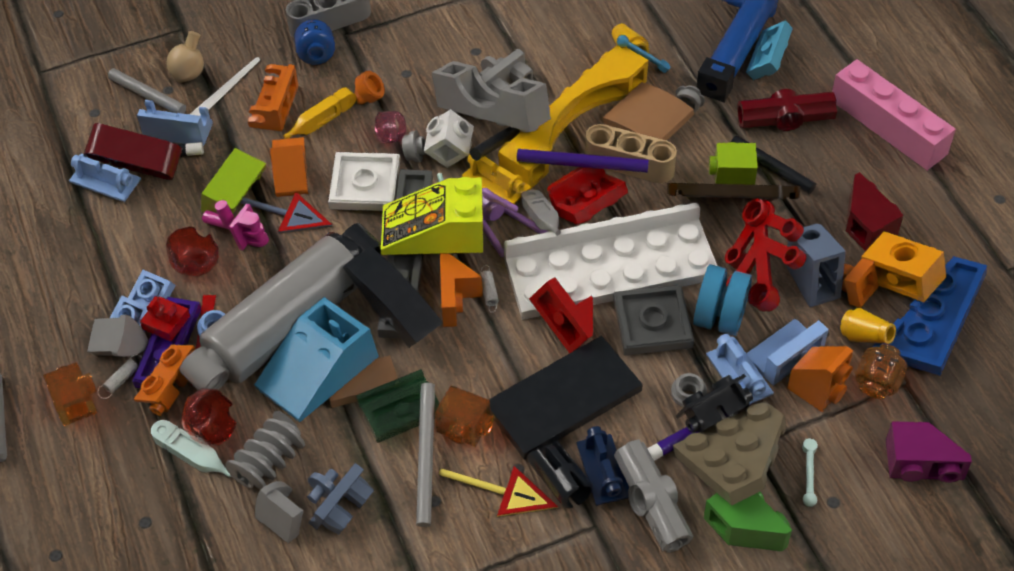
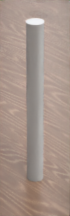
M422 383L420 391L416 525L419 527L431 526L435 384Z

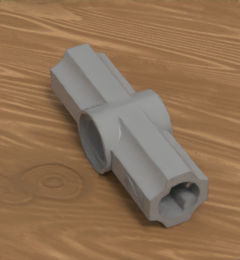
M638 439L630 441L617 449L614 457L629 485L628 497L630 505L638 516H645L662 551L670 553L690 543L694 536L677 506L678 492L676 485L671 477L661 475L645 443L640 442Z

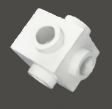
M451 109L439 117H434L426 128L427 137L424 152L446 168L450 167L469 155L474 126Z

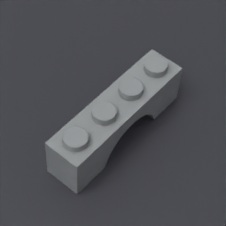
M452 61L432 72L437 107L473 116L474 119L492 121L499 126L514 127L522 132L535 131L540 125L551 119L546 83L520 78L501 89L500 94H498L485 84L476 66Z

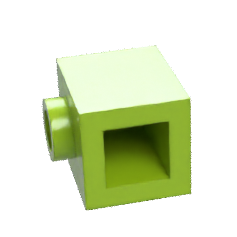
M717 143L715 156H709V175H715V184L755 185L758 169L756 143Z

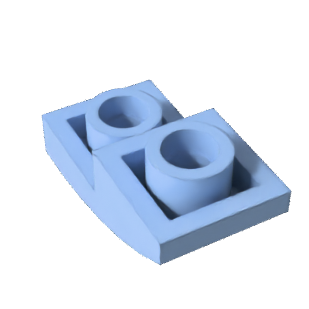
M142 270L128 298L121 295L110 318L129 315L141 326L140 320L147 313V306L155 296L165 299L170 297L176 285L167 279Z

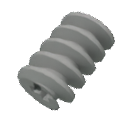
M275 411L273 418L267 419L264 422L263 429L255 431L254 439H248L245 442L244 450H237L234 454V460H228L225 464L229 474L247 488L255 486L261 490L266 486L262 479L263 475L271 480H274L277 476L272 469L273 465L279 469L286 467V463L281 457L282 455L289 459H293L296 456L291 445L303 449L306 445L297 425L281 411Z

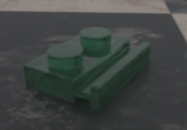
M422 369L356 395L357 404L361 408L363 416L377 443L419 426L421 384L429 383L426 381ZM435 395L434 419L443 416V408Z

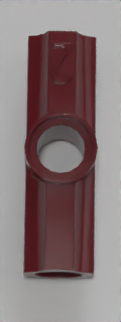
M781 89L770 98L738 101V123L740 128L776 125L782 131L795 130L803 122L836 119V97L834 92L797 95L792 89Z

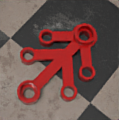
M756 198L749 201L743 209L742 218L746 226L734 245L727 250L725 262L734 269H737L736 271L750 274L756 264L757 283L749 290L748 302L759 311L770 312L776 309L780 302L779 292L772 285L770 254L782 259L783 263L793 270H797L804 265L806 254L797 246L788 247L768 238V227L780 231V234L790 242H795L802 236L804 227L794 218L785 219L775 215V208L772 203L765 199ZM754 237L753 245L749 249L748 253L745 252L744 250ZM731 276L727 280L726 286H728Z

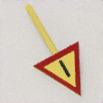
M515 466L506 488L446 469H440L439 474L443 477L504 495L497 517L558 508L549 497Z

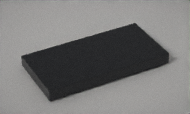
M601 335L485 401V409L525 460L530 452L537 449L540 450L542 447L556 442L642 391L643 384Z

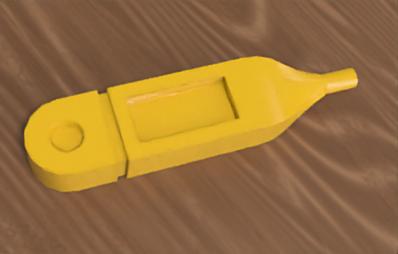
M347 87L341 88L333 93V95H330L302 113L291 131L284 134L283 137L288 139L297 134H311L339 116L341 112L343 113L350 109L356 102V95Z

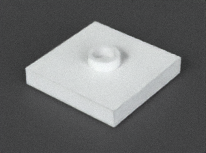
M336 152L328 200L329 209L383 211V205L396 200L400 154Z

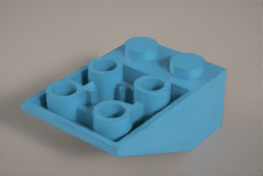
M324 297L298 317L254 386L298 422H301L379 357L371 331L364 324Z

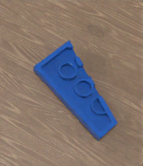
M953 256L945 265L946 278L925 302L915 299L910 304L909 311L901 319L898 318L893 323L896 326V335L893 342L890 344L875 343L872 346V355L879 357L881 355L876 353L879 352L885 355L882 357L883 359H896L900 364L941 376L984 281L987 265Z

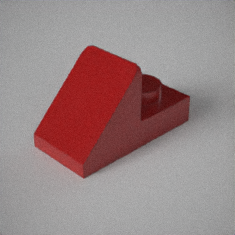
M554 277L529 298L569 354L577 350L593 336L592 295L575 304L556 277Z

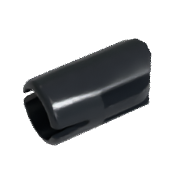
M559 441L528 454V462L563 507L573 508L568 499L569 497L577 505H580L590 496L593 484Z

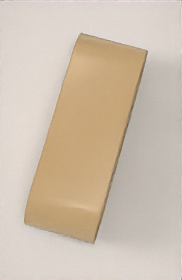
M604 124L593 125L586 131L585 154L649 160L648 173L621 170L611 171L656 183H665L674 177L677 150L671 142Z

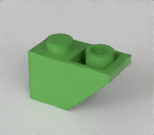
M761 492L734 505H730L718 493L706 500L704 519L728 545L783 551L788 547L792 532L790 524L782 513L775 512L765 502Z

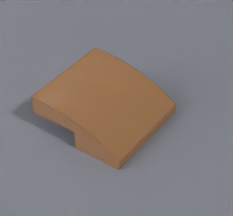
M641 82L602 118L605 125L667 141L695 113L693 108L674 95L658 87Z

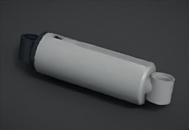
M360 223L353 224L342 235L329 232L202 332L200 336L201 347L186 357L179 371L204 397L214 394L227 380L233 383H242L273 357L298 317L324 297L337 305L358 288L343 269V266L370 246L381 255V242Z

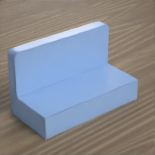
M794 319L747 352V355L760 374L774 386L791 373V369L812 347L825 346L829 329L819 320L809 328H806L798 320Z

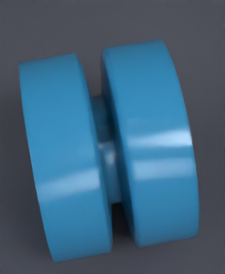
M709 264L700 288L693 325L711 330L718 316L720 317L719 332L737 336L751 288L752 275L734 271L728 286H726L727 268Z

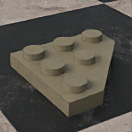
M766 401L755 403L730 418H724L704 432L693 433L687 436L686 439L674 444L675 457L730 505H734L765 489L768 480L766 473L769 466L774 464L779 450V437L784 435L787 427L785 416Z

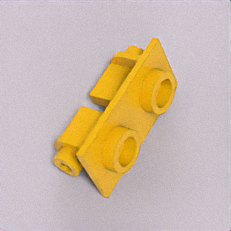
M471 155L468 156L467 162L470 163V168L462 174V177L482 178V188H488L494 194L511 203L516 204L522 198L521 194L524 191L532 189L530 185L522 181L520 175H514L503 167L497 166L495 162L484 156L479 160H474Z

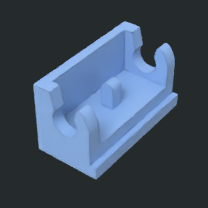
M145 100L147 111L139 109L137 118L142 134L169 142L182 144L202 142L204 146L213 124L206 107H199L201 116L156 110L152 100Z

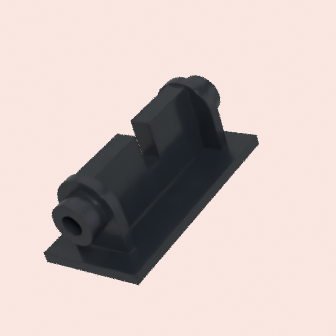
M745 373L735 379H732L730 375L720 379L712 385L713 391L704 396L701 391L692 394L682 401L684 408L676 415V418L678 419L686 414L688 419L685 422L691 433L696 431L702 433L723 420L716 409L717 407L721 408L726 418L749 407V402L753 400L752 393L748 388L743 389L739 384L746 377Z

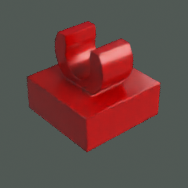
M155 296L147 306L148 311L140 320V324L143 330L172 342L190 318L188 308L160 296Z

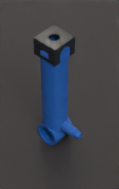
M721 0L740 9L711 58L706 57L698 71L696 87L700 90L701 95L725 103L733 89L736 74L767 20L775 15L778 0Z

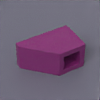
M891 422L886 437L890 478L903 479L908 482L921 479H936L946 483L965 479L972 463L971 455L931 423Z

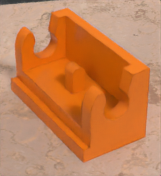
M269 64L266 66L265 72L275 73L279 77L265 76L257 103L250 107L249 113L252 116L249 117L248 125L252 128L282 132L299 87L295 65Z

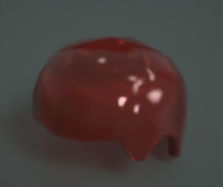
M189 226L175 230L167 238V257L171 267L176 272L186 276L198 277L208 274L217 265L220 250L211 234L203 237L198 234L195 227Z
M202 388L189 396L184 403L182 412L184 430L196 442L209 446H220L230 439L236 428L237 422L229 413L233 403L218 389Z

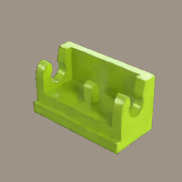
M234 148L201 193V212L204 213L209 210L217 213L215 204L220 200H225L234 214L236 207L254 182L262 177L261 172L263 173L266 169V163Z

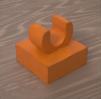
M862 258L855 267L844 264L842 290L847 292L850 305L861 308L879 287L875 262Z

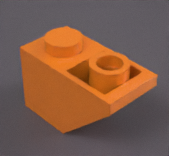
M848 346L812 347L791 369L787 389L821 412L831 402L837 404L847 390V386L844 383L853 370L850 362L854 350Z

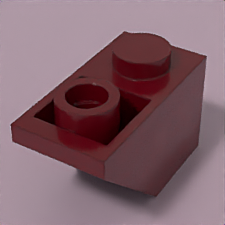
M859 172L854 176L850 192L846 232L866 251L884 231L898 236L904 215L896 204L891 203L878 190L873 182L866 179Z

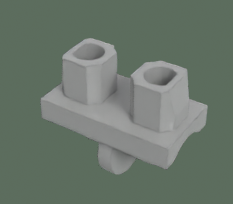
M516 49L506 58L500 57L496 60L491 56H487L481 61L483 71L479 75L485 84L498 94H500L501 89L520 78L533 80V70L525 64V53L520 49Z

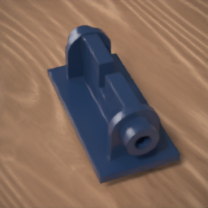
M599 426L591 427L587 430L588 435L586 439L577 441L576 445L586 476L593 484L592 495L596 506L628 499L629 485L614 457L617 450L612 435H607Z

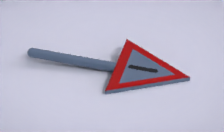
M295 192L288 210L243 198L240 202L244 205L250 204L252 207L285 216L278 233L333 226L297 192Z

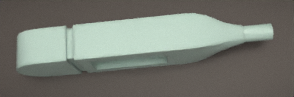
M160 420L152 425L151 434L153 440L165 450L167 449L168 452L201 472H220L231 477L217 452L206 443L178 428V426L170 421Z

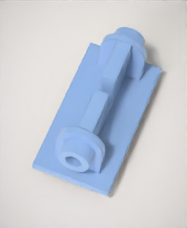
M86 154L74 155L71 159V166L74 167L75 173L69 179L70 183L122 202L126 201L141 180V177L130 174L128 169H118L99 163V161L88 158Z
M729 334L721 335L717 339L718 347L706 353V356L720 376L724 378L730 375L732 379H735L745 373L746 377L739 384L743 389L748 388L752 393L753 400L749 402V405L773 395L774 392L736 338L730 337Z

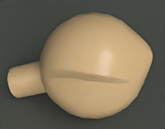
M189 31L185 44L173 47L168 53L166 60L167 69L177 82L182 83L194 80L203 70V56L197 49L201 35L197 32Z

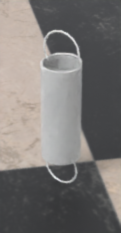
M489 268V271H482L479 275L482 278L485 303L490 307L495 306L499 300L493 274Z
M132 359L127 360L102 386L113 394L137 371L138 365Z

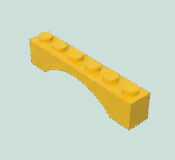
M618 44L612 50L606 51L591 69H586L571 87H566L560 97L551 105L549 104L550 120L540 125L535 131H520L510 142L507 141L501 146L498 152L499 167H503L514 175H520L522 181L533 188L549 173V164L517 162V150L552 151L560 133L582 113L599 105L622 100L641 82L646 83L648 59L627 47H620Z

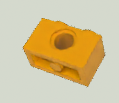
M885 231L861 256V258L875 262L879 286L925 302L946 278L944 251Z

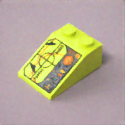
M448 178L383 205L381 255L483 253L482 178Z

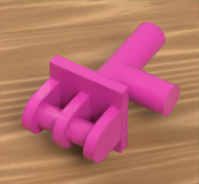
M220 200L215 204L217 213L209 210L203 213L202 220L204 223L229 229L240 250H244L247 245L263 247L269 242V237L264 232L265 228L260 223L258 214L254 213L250 204H246L236 218L225 200Z

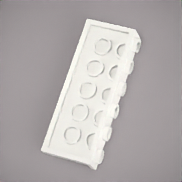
M680 204L675 207L656 211L650 210L637 215L615 217L611 220L592 224H581L577 227L560 230L561 234L558 236L553 231H548L542 234L516 237L505 241V265L522 320L541 316L529 298L554 277H556L575 304L592 295L593 305L613 301V294L618 291L682 285L683 287L702 283L708 265L717 266V263L699 220V204Z

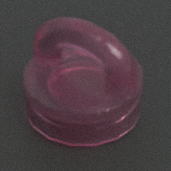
M398 111L378 112L375 117V132L378 140L381 143H392L403 138L407 127L404 116ZM395 119L398 121V124H399L398 132H397V128H396V121H395Z

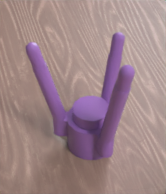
M482 188L483 231L500 257H504V249L486 220L496 221L503 213H506L539 234L548 232L547 230L539 229L533 221L518 213L517 205L494 194L488 188Z

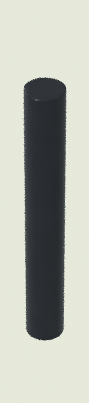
M508 126L470 150L471 157L474 160L483 158L505 142L512 140L520 133V130Z
M737 135L731 141L735 143H749ZM756 147L757 163L793 185L800 186V189L808 194L814 191L817 183Z

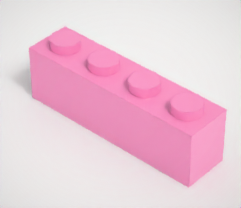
M858 59L836 74L832 90L836 97V105L928 171L948 155L956 128Z

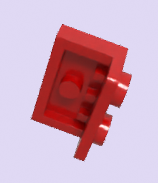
M586 167L576 168L547 187L552 206L558 212L559 217L576 225L588 222L593 215L606 207L614 205L618 199L629 193L625 181L606 174L604 169Z

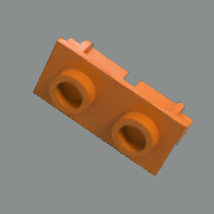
M171 344L162 353L160 361L151 375L142 382L141 389L133 400L135 402L151 403L150 411L158 416H161L163 412H168L180 394L173 385L174 381L180 387H184L188 382L179 369L186 357L195 350V347Z

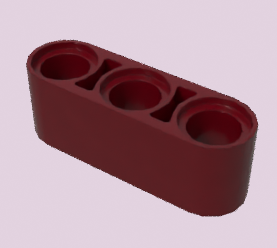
M95 123L93 124L84 154L88 158L104 164L166 180H173L183 148L166 140Z

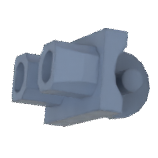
M355 463L337 486L333 482L339 475L333 469H329L325 475L314 472L308 478V482L313 490L307 498L315 504L322 496L326 498L309 521V524L316 530L323 525L339 535L353 518L349 512L338 505L343 497H346L358 508H361L371 496L374 489L360 477L364 470L362 467Z

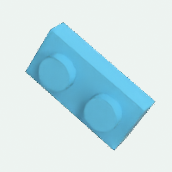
M786 20L762 30L746 71L753 80L765 75L770 76L779 69L793 30Z

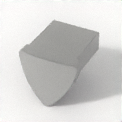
M120 315L119 318L94 319L87 352L96 356H133L143 352L149 341L141 326L129 315Z
M275 481L264 486L259 491L255 506V518L289 543L299 535L303 510L287 498L292 492V488L285 482Z

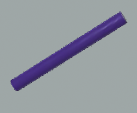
M530 149L517 150V162L648 173L649 160Z

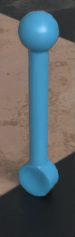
M620 35L617 38V44L620 47H627L657 65L658 69L663 73L670 69V65L666 60L660 61L629 42L627 36Z

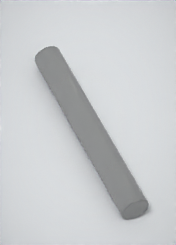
M115 68L109 71L108 79L148 100H152L171 112L185 113L186 105Z

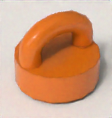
M368 70L356 77L354 94L357 97L356 102L358 104L374 103L384 96V84L376 73Z

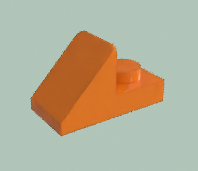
M304 137L272 140L270 154L276 197L295 195V192L299 195L308 194Z
M440 253L443 327H456L457 313H463V298L483 296L482 278L478 273L451 254Z

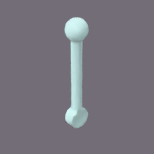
M811 438L806 439L802 446L803 451L806 453V494L803 496V503L809 507H813L817 503V496L814 494V453L817 450L818 444Z

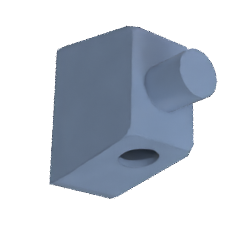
M821 224L804 227L802 236L795 242L788 241V247L797 246L806 254V261L797 270H793L788 266L787 268L809 307H813L841 298L846 251Z

